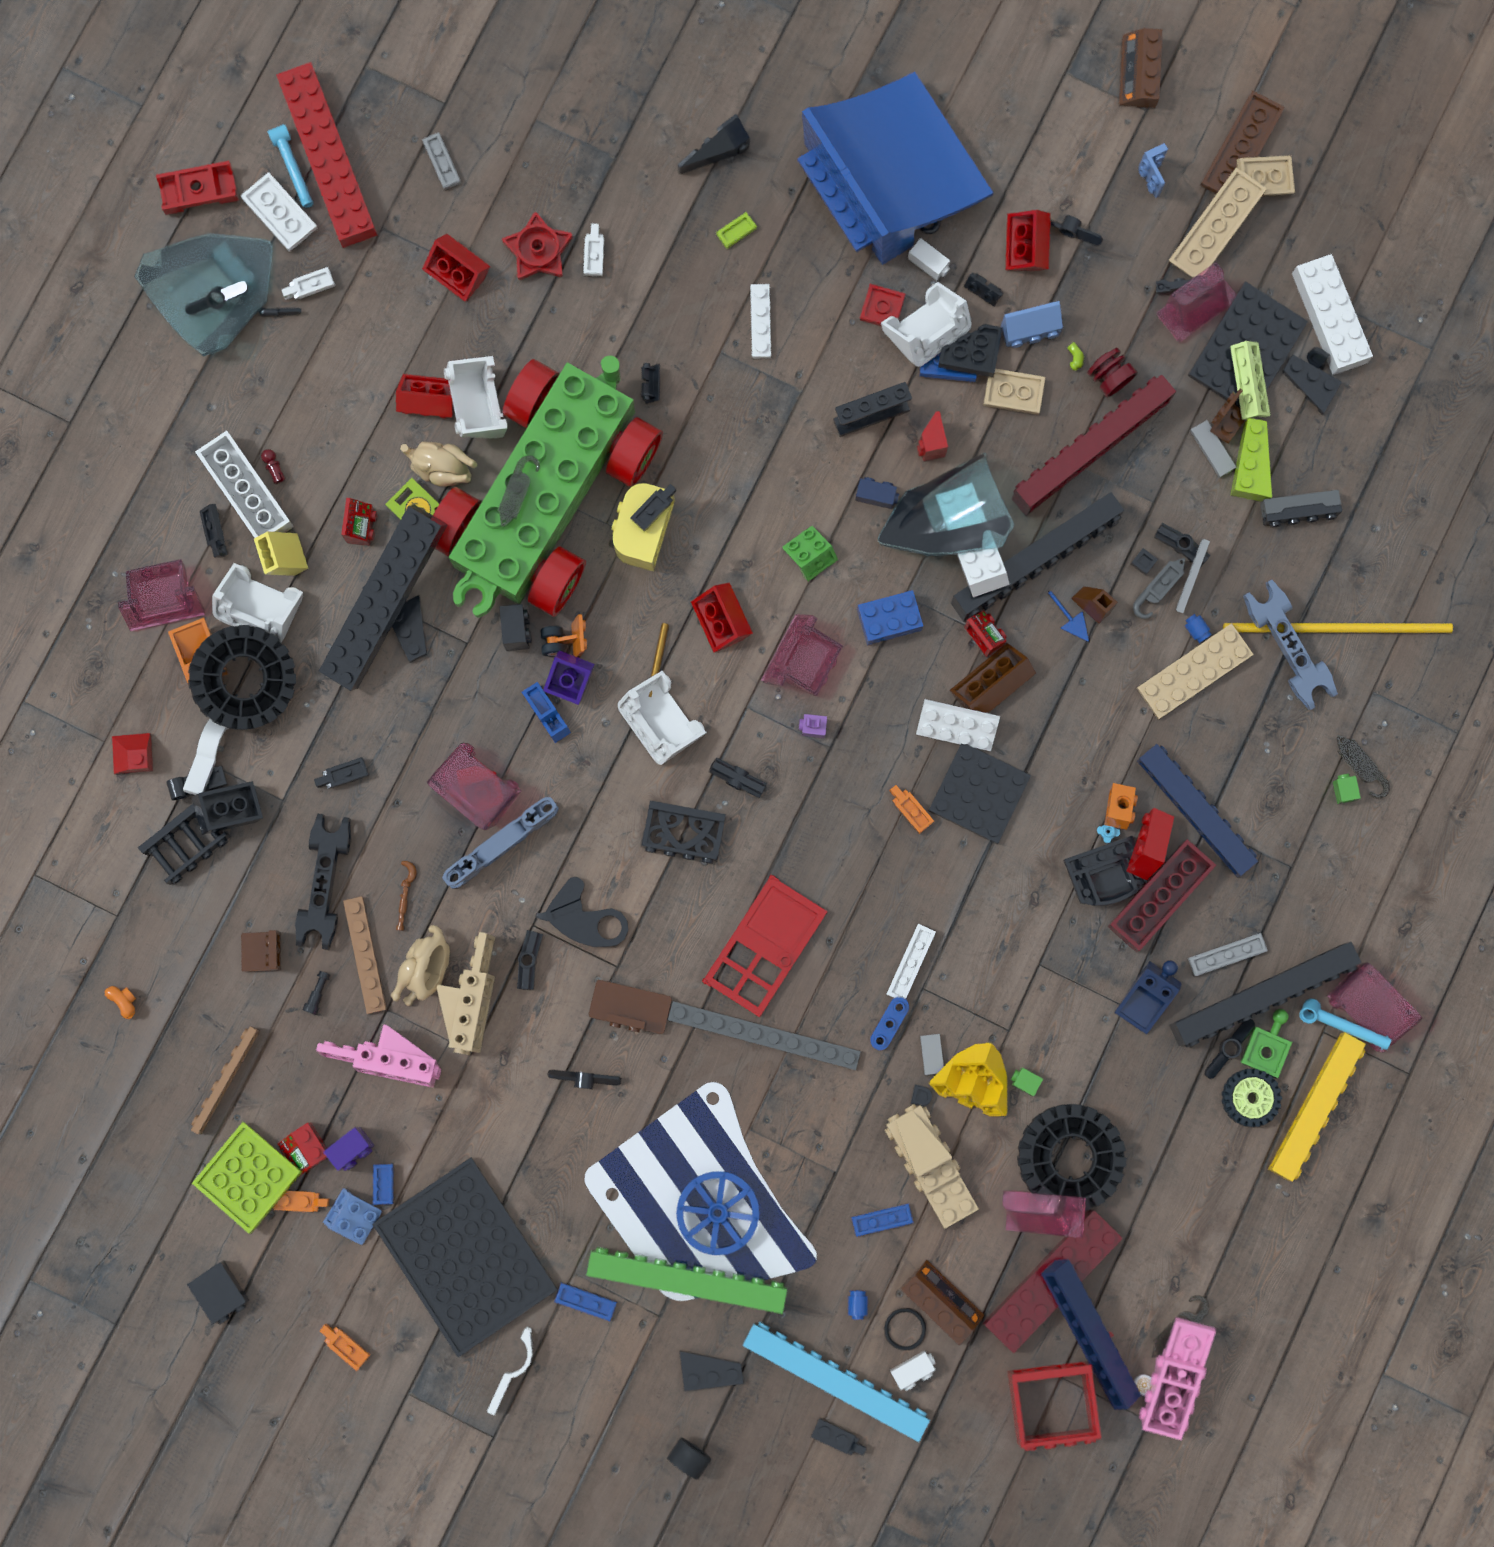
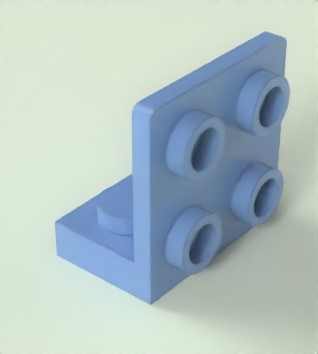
M1165 143L1145 152L1138 168L1141 177H1145L1149 192L1153 193L1155 198L1160 196L1165 185L1158 170L1168 151Z
M343 1188L323 1223L329 1229L362 1245L373 1228L372 1224L377 1221L382 1211L357 1198L349 1190Z

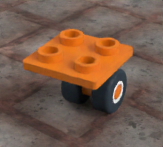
M578 614L571 623L572 635L563 637V628L559 626H547L540 630L541 638L547 640V644L541 647L542 655L554 657L559 650L565 652L563 644H573V656L580 658L583 655L584 650L587 649V640L584 639L583 634L586 630V622L583 620L582 614Z

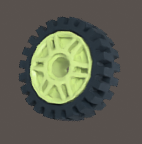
M1258 1069L1238 1071L1229 1077L1223 1086L1224 1089L1221 1095L1223 1108L1229 1118L1246 1127L1265 1125L1277 1116L1278 1110L1281 1108V1089L1278 1087L1277 1081L1264 1071H1259ZM1251 1092L1256 1096L1254 1103H1250L1247 1099L1248 1094Z

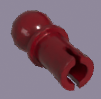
M271 449L264 450L261 454V459L268 464L265 468L269 470L274 484L284 482L286 478L280 469V462L275 461V452Z

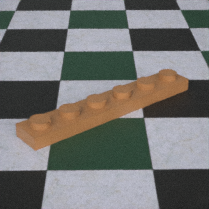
M361 896L344 900L367 1014L385 1011L387 1008L364 898Z
M249 1027V1029L246 1028L242 1033V1041L239 1047L235 1046L233 1049L231 1061L222 1068L221 1073L223 1075L219 1081H215L211 1088L213 1092L210 1098L207 1097L201 1106L203 1108L200 1115H196L191 1123L193 1126L191 1131L194 1133H203L260 1030Z

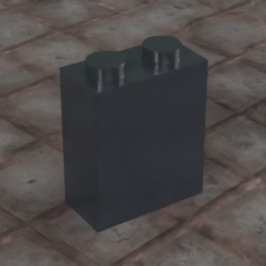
M225 1261L219 1262L187 1284L212 1325L217 1322L221 1325L230 1319L229 1314L234 1311L236 1314L246 1308L245 1303L250 1301Z

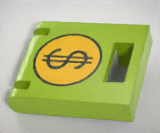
M411 478L385 505L401 520L407 507L410 505H417L433 515L434 509L439 506V503ZM409 489L412 494L399 505L396 500Z

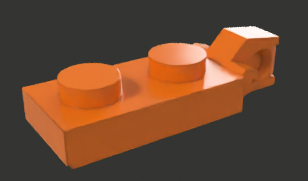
M895 785L889 790L895 797L892 801L897 809L919 834L934 822L920 803L906 789L902 792Z
M287 1190L276 1203L273 1210L314 1212L318 1211V1207H329L330 1199L319 1198V1193Z
M325 1324L319 1330L327 1337L324 1340L327 1346L356 1371L370 1356L365 1349L338 1327H335L333 1330L329 1325Z

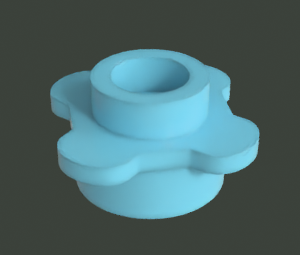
M1103 825L1097 828V833L1101 835L1105 843H1110L1112 838L1120 835V830Z

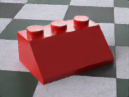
M1031 210L1007 214L1006 270H1049L1051 213Z
M445 234L434 241L422 270L466 302L482 284L491 266L450 235Z
M403 374L396 390V412L452 418L454 406L449 381L445 378Z
M730 582L714 585L691 601L714 653L741 642L753 634Z

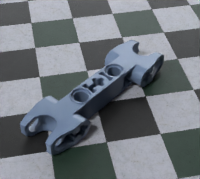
M1271 579L1266 582L1269 599L1265 604L1259 603L1250 592L1243 595L1248 614L1255 626L1261 628L1267 624L1296 675L1288 680L1292 691L1305 707L1311 710L1315 708L1311 694L1316 686H1321L1331 697L1338 693L1332 674L1326 664L1321 661L1314 665L1285 615V613L1292 610V605L1286 594ZM1279 623L1285 627L1283 633H1279L1277 630ZM1289 642H1293L1292 648L1287 647ZM1298 656L1302 657L1304 660V663L1301 667L1298 666L1296 663V659Z
M551 797L539 800L525 810L523 815L510 822L468 856H464L445 871L442 877L443 880L452 889L466 884L477 876L483 868L492 864L523 841L530 833L540 829L554 818L559 810L556 803ZM546 805H552V809L549 812L543 811ZM533 817L535 822L532 823L529 819ZM469 863H471V866L473 867V868L470 869V870L468 869V868H469V867H468V864H469ZM458 874V880L451 882V876Z

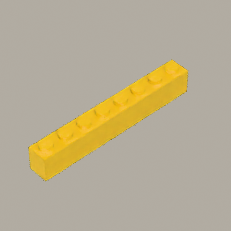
M1345 1032L1340 1033L1268 1170L1287 1181L1293 1182L1294 1179H1298L1302 1171L1300 1169L1302 1163H1306L1311 1155V1152H1309L1311 1146L1316 1145L1320 1138L1318 1134L1320 1129L1327 1125L1329 1121L1328 1114L1338 1104L1337 1097L1345 1091L1347 1087L1345 1082L1356 1070L1354 1065L1365 1053V1043Z

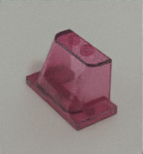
M1215 262L1172 293L1165 307L1157 312V316L1180 343L1227 309L1235 298L1236 293L1226 282L1222 268Z
M182 559L126 571L128 600L118 602V606L130 631L205 615L204 607L194 586L189 587L185 565Z
M796 614L761 681L766 684L783 686L784 682H787L813 696H817L822 686L826 684L830 670L835 667L837 657L843 645L814 628L817 618L813 615Z
M1012 1190L1003 1191L1002 1202L1007 1211L1006 1230L1083 1238L1084 1197L1054 1196Z

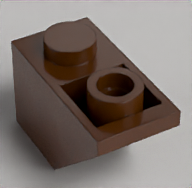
M1086 586L1082 587L1071 598L1098 624L1112 612L1118 603L1104 589Z

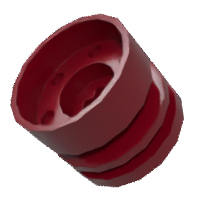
M1119 348L1103 354L1087 371L1090 377L1096 375L1093 378L1095 383L1102 379L1104 380L1099 389L1106 398L1116 394L1138 374L1131 363L1121 366L1126 357L1124 355L1119 356L1121 353Z

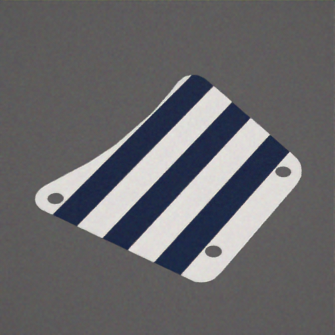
M706 1083L592 1165L585 1173L587 1188L634 1255L647 1256L649 1261H655V1258L667 1260V1264L670 1265L679 1262L686 1264V1268L693 1269L694 1266L705 1267L706 1272L713 1273L715 1269L725 1271L727 1276H733V1273L745 1275L744 1279L752 1280V1277L767 1280L808 1269L817 1260L813 1245L783 1211L755 1166L743 1139L730 1094L719 1083ZM710 1092H715L719 1095V1102L715 1105L707 1103L706 1097ZM713 1171L728 1172L743 1179L753 1190L759 1206V1221L752 1238L739 1250L726 1255H709L696 1250L684 1239L677 1223V1204L684 1188L696 1177ZM720 1178L709 1179L700 1183L714 1203L717 1201ZM725 1179L722 1204L727 1203L743 1189L736 1183ZM609 1188H615L619 1192V1196L615 1201H610L606 1198V1191ZM693 1188L685 1201V1205L710 1208L697 1189ZM746 1195L727 1209V1211L752 1215L749 1197ZM716 1209L714 1214L719 1217L722 1212L720 1209ZM683 1212L684 1222L688 1231L708 1217L707 1214ZM726 1218L741 1239L748 1231L751 1221ZM710 1222L692 1237L699 1243L710 1247L714 1222ZM719 1223L716 1248H724L735 1244L736 1242L723 1224ZM660 1290L665 1296L677 1301L699 1298Z

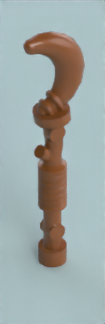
M401 861V864L408 869L409 875L401 883L403 894L400 895L402 898L398 911L400 915L398 925L396 926V930L404 931L403 922L407 909L408 887H411L410 883L414 881L417 875L416 867L409 861Z

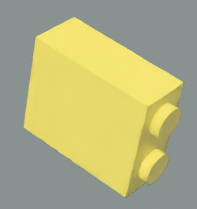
M267 531L254 538L264 574L295 576L308 569L297 533Z

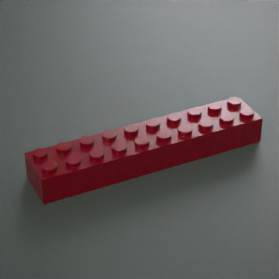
M1160 375L1158 378L1152 377L1146 383L1147 385L1143 390L1141 388L1137 389L1129 401L1125 399L1117 406L1118 408L1115 412L1109 411L1099 424L1096 422L1088 429L1089 431L1086 435L1080 434L1075 438L1074 443L1070 447L1068 445L1059 451L1060 454L1056 458L1051 457L1047 460L1041 470L1037 468L1030 474L1031 477L1026 482L1025 480L1019 482L1013 491L1012 500L1024 515L1027 516L1169 404L1176 390L1163 375Z

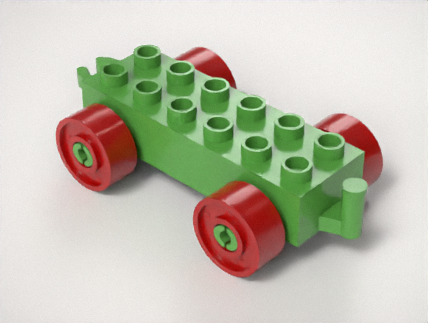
M606 356L601 360L600 364L603 373L597 378L592 377L568 362L561 373L536 359H532L524 366L515 379L503 406V416L525 427L526 431L483 501L458 487H454L446 494L433 514L434 517L447 524L435 550L448 556L453 567L466 574L455 586L453 592V601L457 607H461L464 604L465 595L469 590L478 589L482 592L483 599L473 608V614L475 617L480 618L493 608L495 599L499 594L520 604L532 585L528 596V603L555 617L572 596L584 572L586 560L562 546H558L552 552L553 548L609 455L611 454L606 467V474L632 487L645 474L663 437L662 430L639 417L631 421L635 414L634 401L632 398L617 391V384L620 382L621 377L620 365L616 357Z

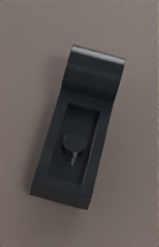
M223 766L213 768L205 792L228 785ZM188 776L176 777L166 781L172 801L194 796L183 791Z

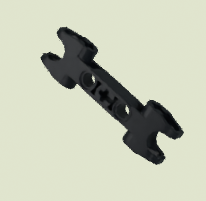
M317 814L310 832L309 850L318 851L309 909H299L297 912L295 923L296 946L303 947L307 935L311 931H319L322 935V949L330 950L337 931L338 914L329 913L338 854L348 855L350 850L351 819L348 817L343 818L338 831L328 833L325 830V815ZM330 858V866L324 868L322 866L323 860ZM325 878L328 882L327 884L324 883L322 888V884L319 881ZM318 889L321 890V891H322V889H323L324 891H326V893H323V892H320V891L317 892V891H318ZM319 896L325 898V902L321 906L316 904V899Z

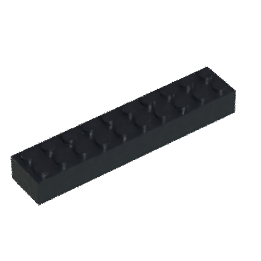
M1110 492L1005 561L1003 565L1007 573L1009 585L976 597L972 596L970 588L967 586L953 596L951 605L963 622L978 614L982 609L985 611L995 605L994 602L997 599L1003 600L1010 595L1014 588L1016 590L1022 588L1029 578L1032 580L1041 575V571L1044 568L1048 570L1055 566L1061 557L1063 559L1069 557L1076 547L1081 549L1088 544L1087 541L1091 537L1096 539L1104 533L1103 531L1107 527L1111 529L1116 526L1122 518L1123 507L1113 493Z
M417 505L407 507L321 665L320 673L349 691L359 688L447 527L446 523Z
M1352 942L1341 944L1170 1024L1169 1027L1179 1046L1185 1045L1186 1048L1200 1043V1038H1203V1040L1217 1035L1216 1031L1219 1029L1220 1031L1228 1030L1235 1026L1234 1022L1236 1021L1238 1023L1245 1022L1253 1018L1251 1015L1253 1013L1255 1015L1262 1014L1270 1010V1005L1275 1007L1288 1002L1287 997L1292 999L1305 994V989L1308 991L1322 986V981L1325 983L1333 981L1340 977L1339 973H1342V975L1358 969L1356 965L1362 962Z

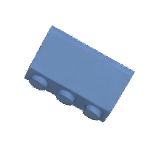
M1057 301L1005 314L1001 327H1003L1002 333L1006 347L1012 346V348H1017L1026 342L1037 343L1042 338L1048 337V339L1058 337L1063 329L1060 302Z

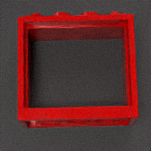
M1083 1361L1008 1371L1016 1440L1021 1449L1025 1448V1451L1037 1450L1038 1446L1050 1449L1056 1448V1444L1062 1443L1064 1446L1077 1445L1076 1442L1078 1441L1091 1444L1096 1442V1439H1101L1091 1364ZM1082 1374L1089 1428L1025 1436L1018 1382Z

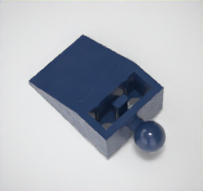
M1168 960L1161 969L1149 961L1114 1013L1147 1035L1180 991L1182 983L1173 977L1178 971L1176 962Z

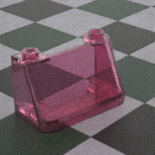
M463 742L458 745L432 774L427 784L476 826L487 830L496 826L522 790L518 788L519 785L514 780L500 779L474 757L476 755L474 752L475 748L469 743Z
M1367 962L1357 966L1358 969L1349 973L1327 995L1330 999L1328 1002L1336 1010L1338 1008L1345 1010L1359 1026L1392 1039L1388 1047L1389 1049L1422 1020V1017L1371 964ZM1370 1043V1046L1375 1051H1380L1381 1053L1386 1051V1049H1381V1047Z

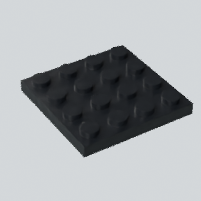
M961 743L928 811L998 844L1031 775L970 745Z

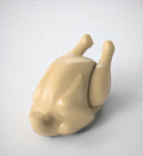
M421 442L416 449L409 448L406 444H403L400 448L411 460V470L425 482L431 481V483L440 487L469 483L472 475L468 466L471 468L477 467L476 461L469 458L458 446L453 444L443 445L437 442Z
M431 925L429 932L434 933L433 936L417 939L412 944L406 955L407 959L399 968L397 985L391 993L394 1001L400 999V994L406 987L411 993L404 997L403 1001L407 1006H410L416 998L421 1001L427 999L437 991V985L442 984L446 968L449 965L450 947L446 943L443 932L439 927Z

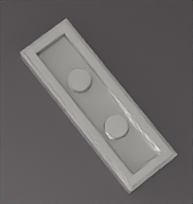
M436 133L422 139L443 189L447 190L461 184L440 134Z
M1206 420L1192 428L1190 432L1217 476L1221 478L1235 470L1236 466L1219 438L1210 432L1212 427Z

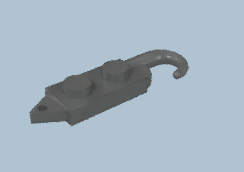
M1185 558L1173 562L1169 561L1135 600L1133 611L1137 617L1147 619L1153 615V612L1148 614L1141 613L1140 606L1145 600L1153 604L1160 602L1184 574Z

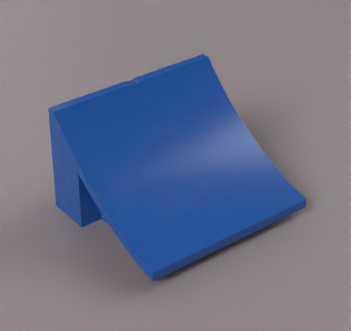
M915 72L857 97L828 105L808 107L802 111L804 143L809 152L798 158L799 164L856 253L872 244V250L882 265L914 246L915 229L945 219L993 196V191Z

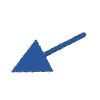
M1049 591L1048 594L1070 620L1060 629L1089 642L1083 611L1072 618L1055 595Z

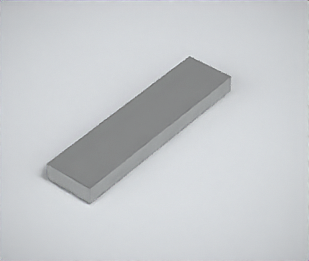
M1201 539L1176 607V611L1183 613L1210 543L1209 540Z
M1259 933L1187 959L1195 977L1267 952L1268 950L1262 934Z

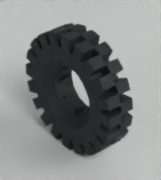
M250 625L230 626L215 632L206 638L199 648L196 649L189 666L188 683L195 704L212 722L229 729L248 730L272 722L287 708L295 691L293 690L294 684H296L295 665L293 658H290L288 654L289 650L278 641L279 639L275 635L269 634L259 627H250ZM236 657H247L248 661L252 659L260 666L259 671L262 670L263 683L259 684L261 688L254 696L250 694V698H238L237 694L233 696L225 689L227 685H223L222 672L226 671L224 667L231 659L235 661Z
M1079 1104L1053 1106L1033 1118L1032 1122L1026 1126L1022 1133L1023 1137L1018 1145L1019 1156H1017L1021 1178L1032 1195L1036 1196L1039 1201L1047 1206L1068 1212L1090 1210L1092 1207H1098L1106 1202L1105 1200L1116 1192L1117 1185L1122 1182L1124 1177L1123 1169L1126 1167L1127 1159L1124 1156V1151H1126L1124 1141H1121L1120 1132L1116 1126L1112 1125L1111 1120L1104 1114L1097 1112L1096 1109ZM1068 1136H1072V1139H1075V1136L1081 1138L1086 1142L1085 1146L1089 1145L1092 1152L1090 1169L1087 1173L1084 1171V1175L1077 1179H1072L1071 1176H1069V1179L1062 1177L1057 1173L1059 1170H1055L1052 1164L1054 1146L1057 1143L1060 1144V1140Z

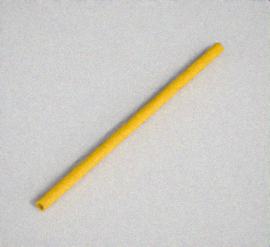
M1223 623V629L1231 623ZM1232 623L1238 633H1271L1267 624L1257 628L1254 623ZM1281 623L1277 625L1279 633H1283L1285 630L1284 625ZM1291 623L1296 633H1452L1453 631L1452 623Z

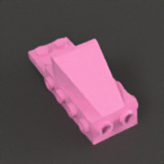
M383 1025L378 1047L370 1042H364V1045L358 1044L357 1050L343 1045V1048L335 1046V1043L324 1041V1044L318 1043L316 1051L322 1057L354 1063V1069L360 1073L434 1088L435 1081L440 1078L441 1068H439L437 1061L387 1025Z
M1176 1317L1166 1349L1163 1350L1162 1356H1156L1155 1373L1153 1372L1150 1381L1152 1386L1145 1395V1408L1141 1407L1139 1419L1142 1420L1143 1430L1182 1440L1184 1431L1186 1432L1188 1429L1189 1416L1194 1411L1195 1398L1200 1393L1201 1380H1204L1206 1375L1204 1365L1216 1333L1215 1328Z

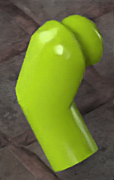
M1073 342L1067 349L1073 355L1070 367L1077 371L1083 366L1084 354Z

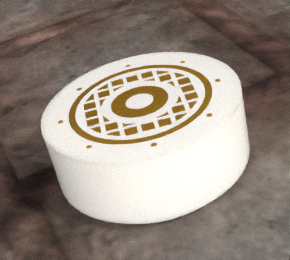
M1145 1374L1138 1375L1134 1380L1141 1395H1146L1147 1390H1150L1152 1386L1150 1384L1151 1377Z

